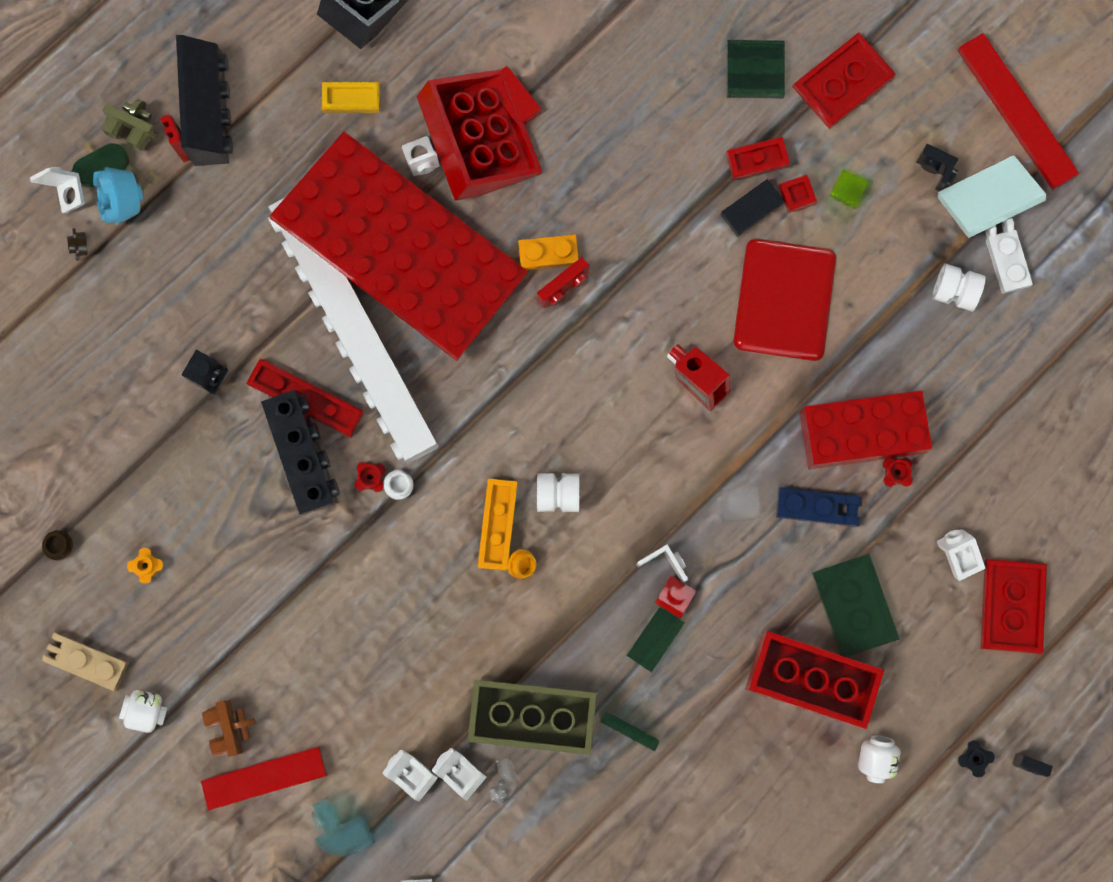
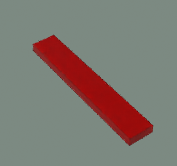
M982 33L960 46L957 50L1052 191L1079 174L1078 170L985 34Z

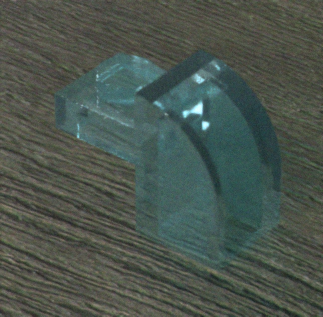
M328 797L312 805L315 810L311 812L313 820L318 829L323 828L325 831L324 834L315 838V841L325 852L335 856H349L376 842L363 814L340 825Z

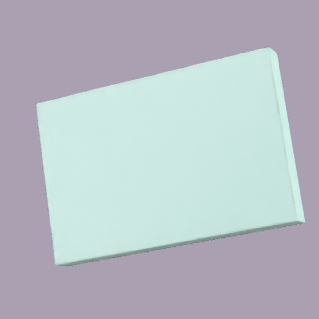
M1015 155L939 191L938 199L967 237L970 238L1046 201V193Z

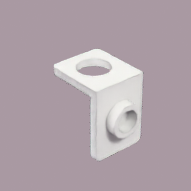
M427 136L402 145L403 153L413 176L428 174L440 166L437 153L433 150ZM416 147H424L428 151V153L416 158L411 157L412 150Z
M51 167L30 177L32 183L57 187L62 213L67 214L85 204L79 173L64 171L61 167ZM73 188L75 190V199L69 204L66 195L68 190Z
M668 545L637 562L639 568L664 553L680 581L684 583L688 580L682 570L686 567L683 559L678 552L673 554Z

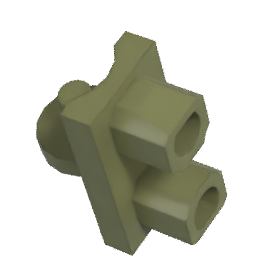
M140 99L135 100L133 104L125 102L122 106L124 111L108 104L102 110L106 115V119L101 130L107 136L117 140L124 128L131 130L126 142L137 150L142 151L149 140L156 142L159 133L153 131L154 126L141 120L150 121L152 114L145 111L146 103Z

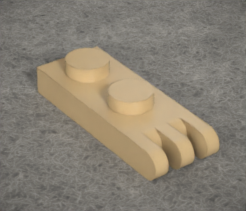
M53 632L51 638L61 642V646L58 647L49 643L46 649L57 655L55 658L43 655L41 661L112 691H117L129 665L128 662Z

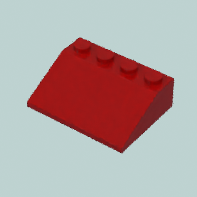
M501 69L428 80L416 96L455 201L478 197L542 173L525 124L519 121ZM501 76L519 126L499 102L497 93L488 88L484 83L486 80Z

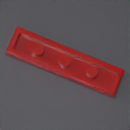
M261 358L246 382L248 386L271 398L292 390L301 391L302 395L306 394L310 402L311 411L308 412L310 418L350 438L364 414L363 410Z
M319 746L201 781L209 811L328 775Z

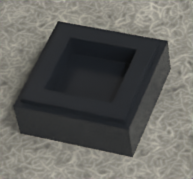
M1015 754L1012 763L1017 768L1043 777L1050 776L1053 768L1052 765L1019 754Z

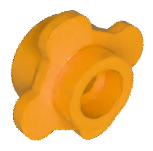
M149 548L140 549L139 555L127 563L128 571L134 572L143 584L150 583L152 577L158 571H161L164 566L163 561L153 556ZM144 563L148 564L146 569L143 568Z

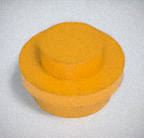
M525 549L516 550L508 560V571L511 576L517 579L530 577L536 569V559L530 551Z

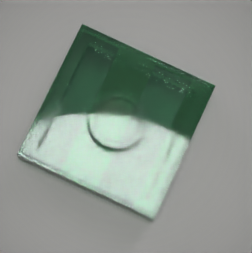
M727 40V98L784 99L785 41Z

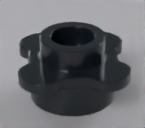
M973 740L968 742V748L958 757V764L971 770L973 776L983 777L985 775V768L989 763L994 762L995 756L992 751L984 750L980 747L978 741ZM975 756L979 758L977 762L974 761Z

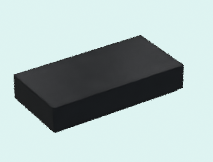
M766 179L724 209L720 215L736 236L739 237L783 205L785 201L769 180Z

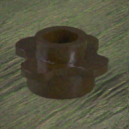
M72 228V236H67L69 254L75 253V259L79 261V256L88 255L85 232L76 233V229Z

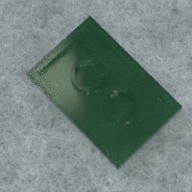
M870 554L812 572L841 656L848 657L900 639Z

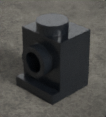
M195 350L181 375L190 383L215 395L229 370L223 367L217 360Z

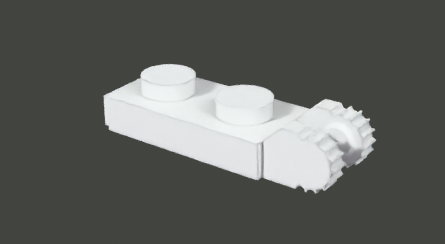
M1012 217L1001 222L1004 233L997 234L996 225L985 230L987 236L986 244L1002 294L1033 285L1017 231L1014 230Z

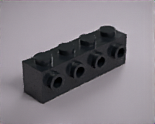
M292 390L261 401L299 515H305L339 503L337 496L340 495V490L336 480L330 478L327 469L331 467L330 460L326 451H321L318 443V440L321 439L320 431L315 422L311 423L308 414L311 411V405L306 394L302 395L301 391Z

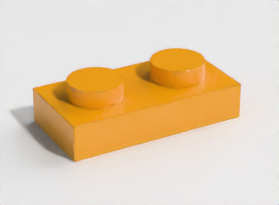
M576 234L518 240L520 264L527 271L568 267L578 260Z

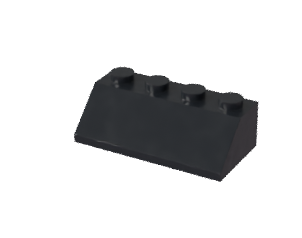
M176 35L181 148L194 166L229 164V154L233 153V143L231 136H228L227 126H231L232 123L230 109L226 108V99L230 98L229 83L225 81L224 71L229 69L227 55L222 53L216 43L185 35Z

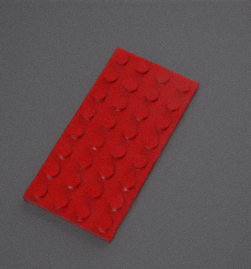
M345 131L341 133L270 214L272 221L455 361L459 360L528 273L521 265Z

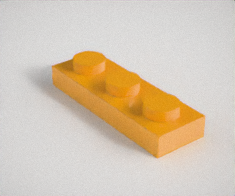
M488 479L478 568L508 571L518 484L516 481Z

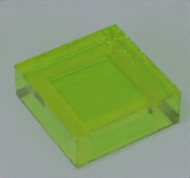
M843 169L829 197L855 209L869 181Z

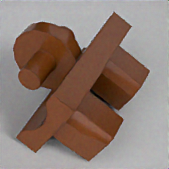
M230 700L215 703L216 707L202 712L205 727L210 728L221 725L223 733L222 737L209 740L212 756L228 754V757L242 754L243 750L237 729L240 731L242 740L251 738L248 726L256 724L255 718L246 720L244 709L236 710V723Z

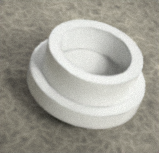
M403 470L390 472L384 480L386 494L395 500L408 497L413 490L412 477Z

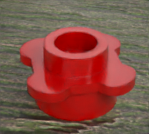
M905 457L897 460L886 458L883 461L882 466L885 468L883 483L887 487H892L894 484H902L904 487H908L912 484V462L909 458ZM895 470H899L900 474L896 475Z
M360 462L356 467L358 471V480L355 481L356 489L359 491L372 489L374 492H381L384 488L382 477L386 472L384 465L381 463L373 465ZM370 474L373 475V479L371 480L367 478Z

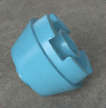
M105 167L104 171L93 173V186H97L98 200L96 204L100 218L105 220V224L114 222L118 225L140 213V201L143 200L140 184L136 183L131 171Z

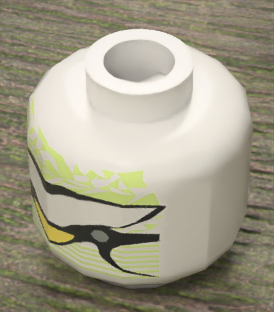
M134 690L130 696L125 695L119 719L123 720L124 727L127 729L151 733L155 729L156 724L163 725L167 707L161 706L162 698L160 695Z
M873 735L871 739L864 741L861 745L858 769L867 775L866 779L868 781L884 783L885 779H892L897 775L901 750L895 745L893 739Z

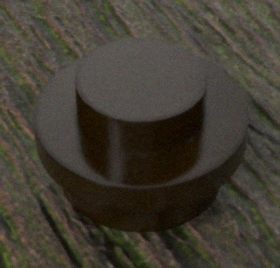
M59 530L48 533L42 542L44 554L52 560L67 558L73 549V541L70 535Z

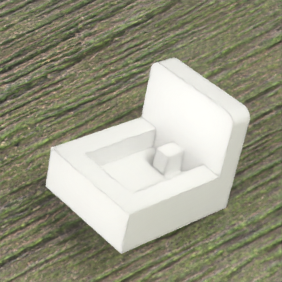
M452 747L440 755L432 769L434 774L442 778L466 801L487 778L463 754Z
M402 749L390 758L386 769L383 771L384 776L394 781L418 802H420L438 778L418 759Z

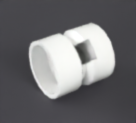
M945 263L936 280L932 299L946 304L955 301L957 307L973 312L982 295L986 276L972 271L964 274L961 268Z
M537 473V512H554L557 507H560L562 512H579V473H563L560 478H557L554 473Z

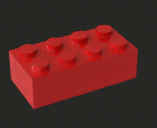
M922 390L804 406L799 412L808 470L883 460L886 458L920 455L932 449Z
M765 631L762 632L745 690L857 728L867 729L884 670Z

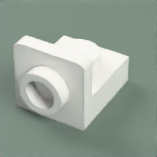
M965 530L950 531L944 538L937 540L938 547L946 553L953 576L958 581L986 569L976 539Z

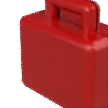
M763 239L750 240L745 250L733 338L735 347L741 351L809 361L820 360L824 355L836 265L835 253L830 249Z

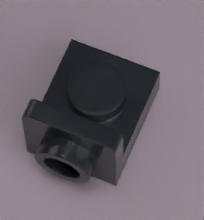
M929 144L925 145L916 161L925 171L932 174H941L935 187L938 191H941L945 184L951 186L958 173V170L954 168L958 158Z

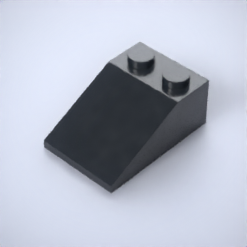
M321 0L317 15L359 49H362L384 29L408 0Z

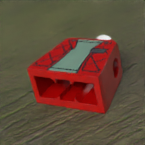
M677 344L668 353L667 358L676 365L675 373L677 380L710 412L731 392L730 375L698 347H693L687 352Z

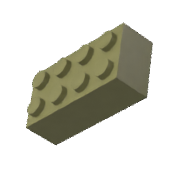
M474 680L467 742L590 755L597 693Z

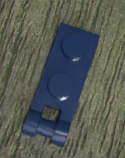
M780 487L778 490L776 518L860 527L861 518L858 517V508L862 506L863 497ZM838 505L847 506L846 516L837 515Z

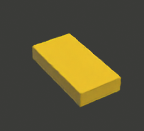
M322 82V112L380 113V83Z

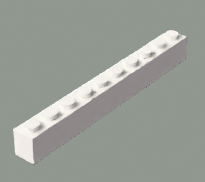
M283 199L268 206L271 213L282 202ZM268 217L275 232L282 231L286 240L281 243L289 258L296 257L299 265L295 269L303 283L309 281L313 290L308 292L314 305L316 308L319 306L323 307L326 315L322 317V320L330 333L336 331L340 340L335 344L342 357H350L354 366L350 367L349 370L356 383L361 381L364 383L367 391L362 394L371 409L377 407L381 417L376 420L383 433H391L395 442L390 444L397 459L404 458L406 463L410 464L438 449L439 447L347 277Z

